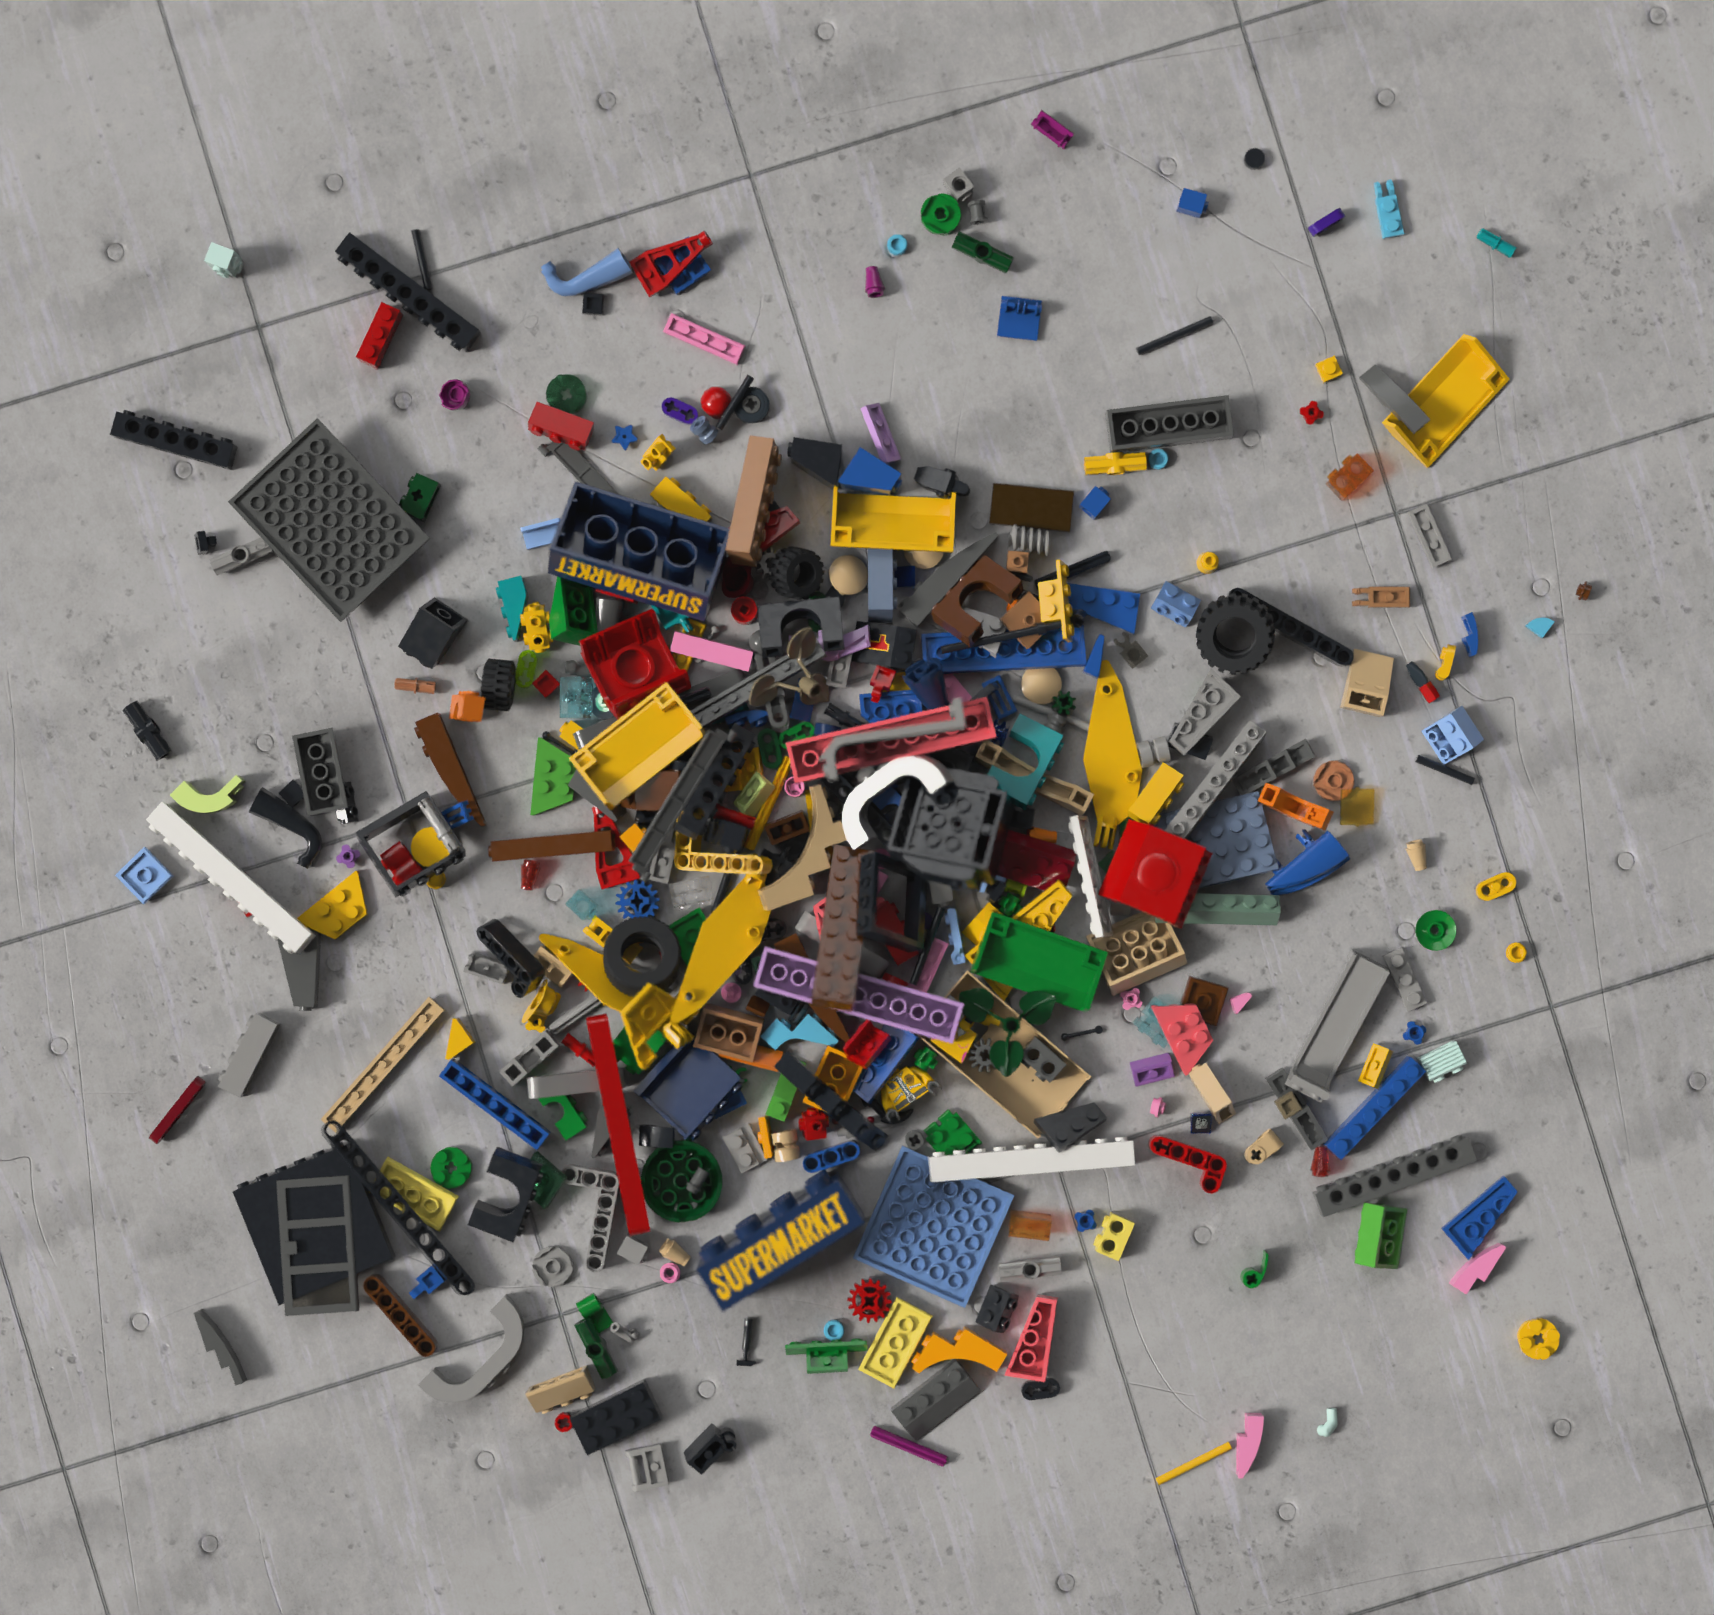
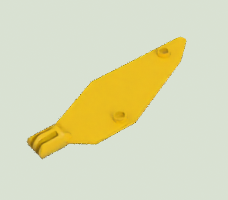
M1103 660L1096 684L1083 762L1090 792L1094 794L1092 801L1097 819L1093 846L1097 847L1100 841L1101 848H1106L1108 843V849L1113 850L1117 825L1128 817V810L1138 798L1142 767L1123 687L1110 662ZM1104 686L1108 687V693L1103 691Z
M760 861L758 862V869L761 867ZM746 874L741 882L702 923L670 1017L671 1022L679 1023L699 1010L760 944L771 910H764L758 893L759 889L766 887L767 874ZM686 993H690V994H691V999H690V1000H687V999H686V997H685Z
M548 934L539 935V940L604 1005L621 1012L633 1000V996L625 995L619 989L617 990L612 985V982L610 983L605 973L602 954L569 939ZM670 1017L658 1029L677 1049L694 1039L693 1035L680 1022L673 1023Z

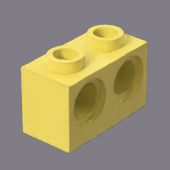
M1110 1212L1109 1216L1105 1215L1101 1224L1104 1227L1101 1235L1097 1234L1093 1243L1096 1246L1095 1251L1119 1261L1135 1223L1113 1212ZM1113 1222H1122L1121 1230L1113 1231L1111 1228ZM1105 1241H1114V1247L1111 1250H1105L1103 1248Z

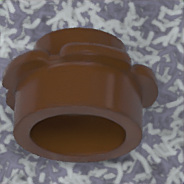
M1587 581L1584 584H1579L1575 595L1579 596L1578 600L1587 601L1592 585L1587 584Z

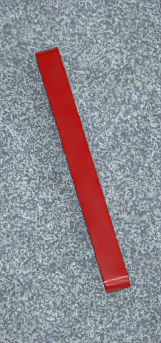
M606 1013L586 1017L629 1235L635 1236L650 1232V1225L608 1017Z

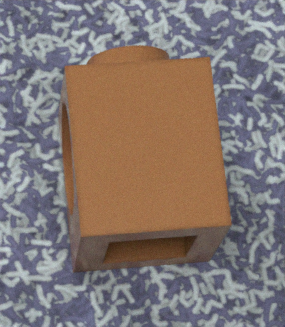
M1008 551L1006 570L1012 574H1027L1029 552Z

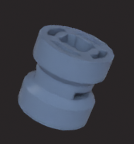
M705 416L698 417L690 426V431L694 435H698L699 440L703 444L712 442L718 435V429L710 425L709 420Z

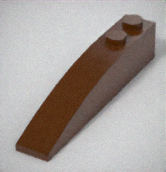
M437 712L416 721L417 727L414 730L418 739L422 738L424 742L422 749L425 756L430 757L439 776L459 803L468 801L466 808L471 809L469 815L473 816L474 820L481 827L487 826L441 714Z
M797 933L774 944L775 950L809 959ZM810 1006L819 1018L843 1041L847 1042L850 1039L836 1010Z

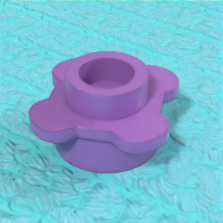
M343 845L340 855H337L336 860L338 863L346 864L347 868H353L357 858L360 857V852L351 849L349 845Z

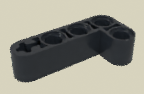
M492 919L478 927L476 932L479 940L515 976L511 984L514 995L518 998H523L536 990L545 975L542 964L498 919Z

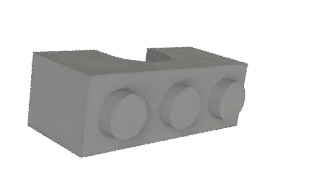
M547 1029L499 1072L513 1087L561 1044Z

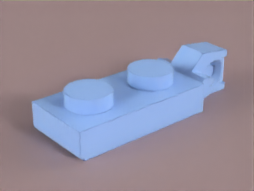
M948 908V913L944 914L946 925H950L951 933H948L950 946L954 945L955 949L951 954L954 965L966 963L957 908Z

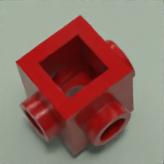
M815 1107L802 1111L798 1123L804 1138L807 1141L827 1138L828 1116L822 1110Z

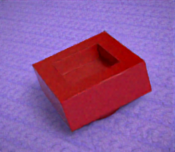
M545 670L531 683L545 698L550 696L561 685L548 670Z

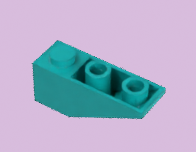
M521 575L497 581L499 587H496L498 599H502L504 605L501 607L503 618H507L509 624L506 627L508 637L512 638L514 642L519 640L522 627L520 614H524V607H526L528 601L527 589L524 578Z

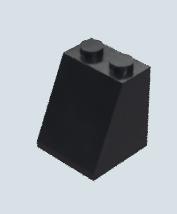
M794 437L793 442H789L787 451L788 457L791 458V463L832 490L834 487H837L842 444Z
M434 597L419 608L398 647L406 655L413 656L419 660L423 666L433 669L440 663L468 619Z

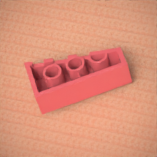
M1037 1295L1005 1376L1041 1382L1046 1381L1058 1297Z

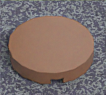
M1328 761L1321 764L1315 771L1313 786L1317 794L1323 799L1339 801L1346 798L1352 792L1354 776L1351 769L1345 763Z

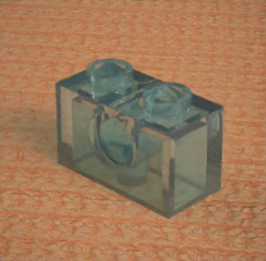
M560 677V718L591 719L593 711L592 678Z

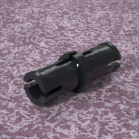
M831 702L824 714L838 721L841 726L845 725L848 728H853L865 724L851 716L849 711L845 712Z

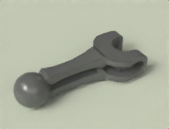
M757 630L750 636L749 646L755 653L753 657L757 671L764 668L760 630ZM776 657L768 658L770 664L777 660ZM777 686L778 693L776 697L765 704L772 729L776 733H782L789 729L790 723L785 705L786 692L784 687ZM782 717L783 720L778 723L775 722L776 718Z

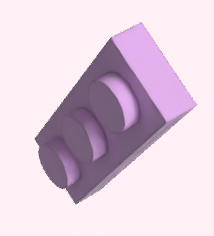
M875 403L860 408L880 460L886 464L900 460L901 457L880 404Z

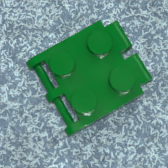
M949 1109L938 1117V1120L942 1123L940 1126L934 1121L924 1129V1132L928 1135L925 1138L936 1152L945 1151V1155H953L955 1150H964L974 1140L975 1142L965 1150V1154L969 1153L978 1144L979 1146L982 1144V1141L958 1113L952 1114Z

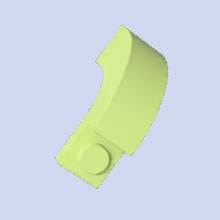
M235 775L219 792L213 795H204L189 781H183L170 796L179 805L188 810L199 813H216L228 809L237 802L232 795H237L244 788L243 784L246 781L241 776Z

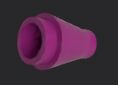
M869 266L866 268L865 293L868 294L869 298L881 297L884 295L885 287L878 272V267Z

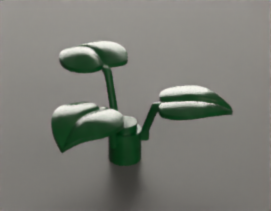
M973 988L962 991L959 994V1003L964 1004L962 1012L969 1020L981 1023L989 1014L1001 1021L1003 1030L1008 1033L1006 1042L998 1040L989 1050L990 1061L1004 1077L1014 1073L1023 1059L1024 1051L1021 1043L1010 1041L1012 1034L1019 1031L1020 1021L1023 1016L1026 1017L1030 1024L1042 1025L1052 1015L1057 1000L1055 996L1049 993L1032 991L1021 997L1019 1007L1023 1012L1018 1018L1012 1016L1002 1018L989 1011L994 1005V999L992 994L986 989Z

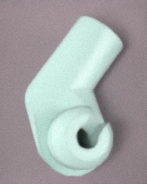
M1337 1408L1326 1409L1327 1422L1324 1425H1319L1317 1428V1433L1320 1436L1329 1437L1337 1428Z

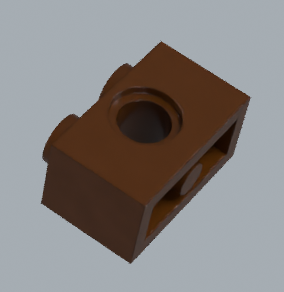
M803 810L764 825L771 845L810 831Z

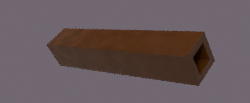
M614 830L490 841L491 845L488 846V854L492 858V862L616 851Z

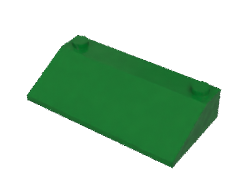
M992 911L970 973L1027 993L1032 991L1049 993L1056 997V1003L1086 1013L1090 1010L1108 952Z

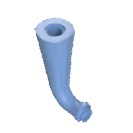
M617 248L569 281H563L557 276L556 266L551 261L541 266V272L545 276L548 286L553 292L561 296L582 294L634 273L620 248Z

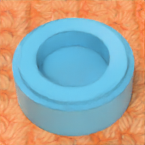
M899 234L891 236L887 242L888 251L894 256L903 255L907 250V240L905 237Z
M1154 449L1148 456V464L1156 470L1163 469L1169 460L1168 454L1163 449Z
M838 1320L828 1321L824 1326L825 1337L829 1340H839L844 1334L843 1324Z

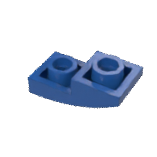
M750 710L725 717L729 729L732 728L734 723L743 727L747 721L751 728L754 726L758 728L765 725L769 717L767 711Z

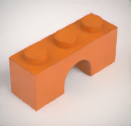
M459 691V694L452 695L449 719L481 722L485 697H479L480 693L473 691Z

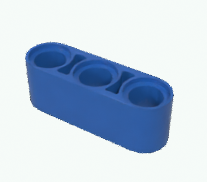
M848 1140L809 1153L804 1157L803 1167L807 1172L815 1173L854 1160L859 1156L860 1146L856 1141ZM854 1145L857 1149L854 1155L846 1154V1146ZM827 1152H835L837 1159L834 1162L828 1161L826 1159ZM815 1158L818 1161V1165L815 1168H809L806 1164L807 1159Z

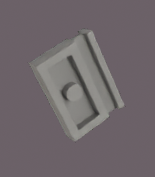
M749 1123L722 1137L741 1174L768 1160L764 1157V1151Z

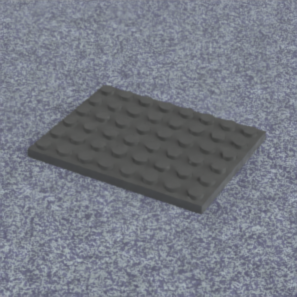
M318 418L228 501L340 622L349 616L431 539Z

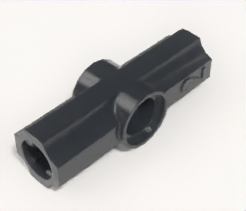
M138 701L130 703L122 710L134 727L133 730L136 736L148 747L156 761L172 752L160 734V728L151 717L149 718Z

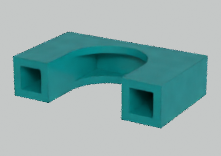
M1019 714L1009 737L1029 746L1035 752L1038 758L1037 769L1027 776L1019 777L992 765L987 775L993 776L999 782L1002 791H1007L1012 804L1026 810L1028 805H1033L1037 797L1034 794L1037 787L1042 788L1046 777L1043 776L1046 770L1050 771L1055 763V760L1052 759L1055 753L1059 754L1062 750L1064 743L1061 741L1064 735Z

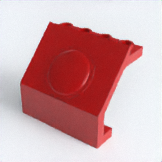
M649 609L579 641L582 658L606 706L617 720L666 682L676 695L692 688L688 672L684 668L681 670L678 668L661 634L656 612L653 609Z
M1129 819L1098 895L1111 902H1120L1182 929L1213 853L1206 850L1203 846L1164 830Z

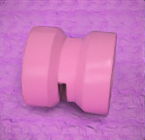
M790 777L786 780L784 788L789 796L799 797L803 794L805 785L804 783L795 784L794 777Z

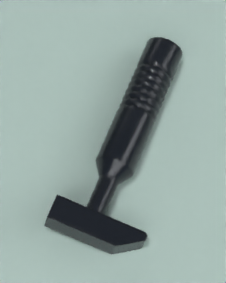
M745 1318L742 1342L744 1354L743 1360H736L737 1366H752L756 1364V1361L747 1360L751 1344L752 1318Z

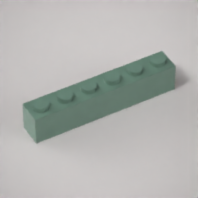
M1196 893L1184 923L1277 926L1281 914L1279 895ZM1155 917V923H1167Z

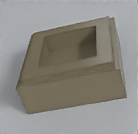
M1292 1091L1274 1101L1285 1120L1302 1110Z

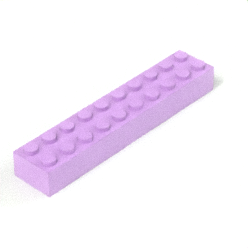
M765 947L753 987L811 1003L817 961ZM858 974L852 1012L837 1011L953 1043L964 1004Z

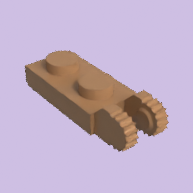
M1410 587L1352 589V594L1355 595L1368 594V601L1355 600L1352 601V606H1368V608L1410 607Z

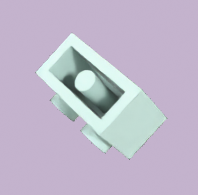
M211 242L204 261L218 275L224 278L229 276L235 278L237 273L239 274L242 270V258L234 250Z

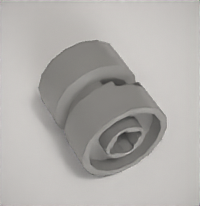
M1165 736L1154 738L1151 743L1148 740L1136 743L1142 768L1153 766L1155 762L1162 764L1163 762L1171 761Z

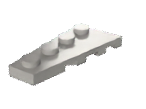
M1210 669L1169 742L1184 756L1241 696L1213 669Z

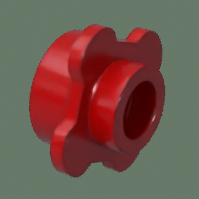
M1310 401L1308 406L1300 408L1299 412L1303 415L1308 425H1312L1315 420L1321 419L1324 416V412L1318 408L1316 401Z

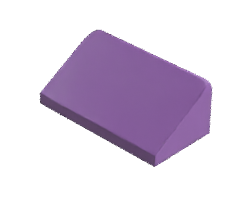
M1169 1053L1130 1062L1135 1087L1175 1077Z

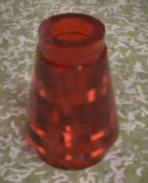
M524 859L523 864H521V889L533 890L541 869L539 867L540 862Z
M1326 1147L1315 1148L1310 1168L1312 1176L1328 1177V1172H1331Z

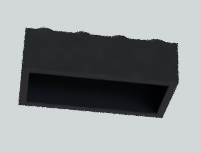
M642 1379L571 1414L569 1420L588 1456L661 1420L662 1413L646 1380Z

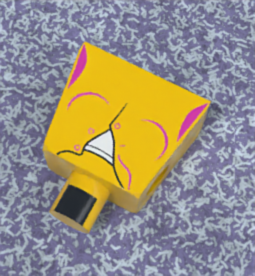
M964 1016L958 1022L953 1043L931 1038L930 1041L962 1064L977 1035L970 1029L975 1022Z

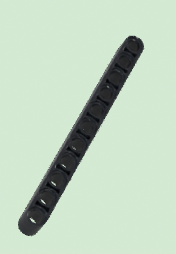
M334 1120L326 1122L321 1128V1134L454 1292L458 1295L471 1294L474 1291L475 1284L466 1271L343 1126ZM328 1125L336 1127L337 1132L334 1136H330L327 1133ZM343 1140L348 1141L350 1144L347 1152L342 1151L340 1148V1143ZM355 1156H360L363 1159L361 1167L354 1165L353 1160ZM370 1171L376 1174V1180L373 1183H370L366 1177ZM383 1187L388 1188L390 1193L386 1199L380 1195V1190ZM395 1203H400L403 1207L400 1214H396L393 1210ZM410 1218L416 1222V1226L412 1230L406 1225L407 1220ZM422 1234H426L429 1237L427 1245L420 1243V1236ZM436 1249L442 1252V1258L439 1261L433 1258V1252ZM449 1265H453L455 1268L453 1276H449L446 1273V1268ZM463 1280L468 1283V1289L465 1292H462L459 1288Z

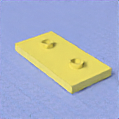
M387 1157L380 1169L382 1174L426 1225L440 1232L459 1196L394 1159ZM381 1188V1197L388 1198L390 1194L388 1188ZM400 1203L394 1204V1207L398 1208L401 1211L403 1210V1207Z
M896 1296L858 1370L895 1389L933 1315Z

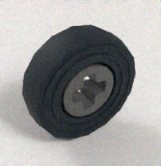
M749 387L735 409L737 417L746 423H757L763 420L770 409L766 393L757 387ZM748 400H753L754 403L757 402V405L754 406V410H751L750 407H746V405L749 404Z

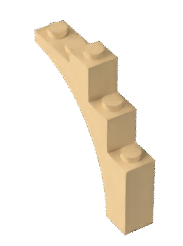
M821 784L809 786L813 819L810 835L803 852L785 875L774 883L758 890L764 910L769 911L814 895L813 889H815L812 878H808V875L831 868L829 864L831 857L828 850L825 851V848L847 840L843 823L839 820L832 821L834 813L832 808L827 805L826 799L828 795L825 787H822Z

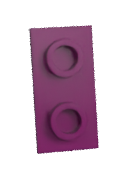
M1043 110L1040 111L1037 118L1031 123L1034 130L1037 129L1056 143L1057 147L1065 149L1074 135L1073 132Z

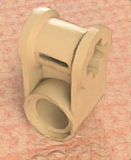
M1270 1128L1245 1150L1244 1157L1251 1164H1260L1278 1151L1284 1143ZM1252 1150H1253V1151H1256V1152H1257V1151L1259 1152V1153L1257 1154L1258 1159H1254V1158L1251 1159V1157H1252V1155H1253V1154L1251 1153Z

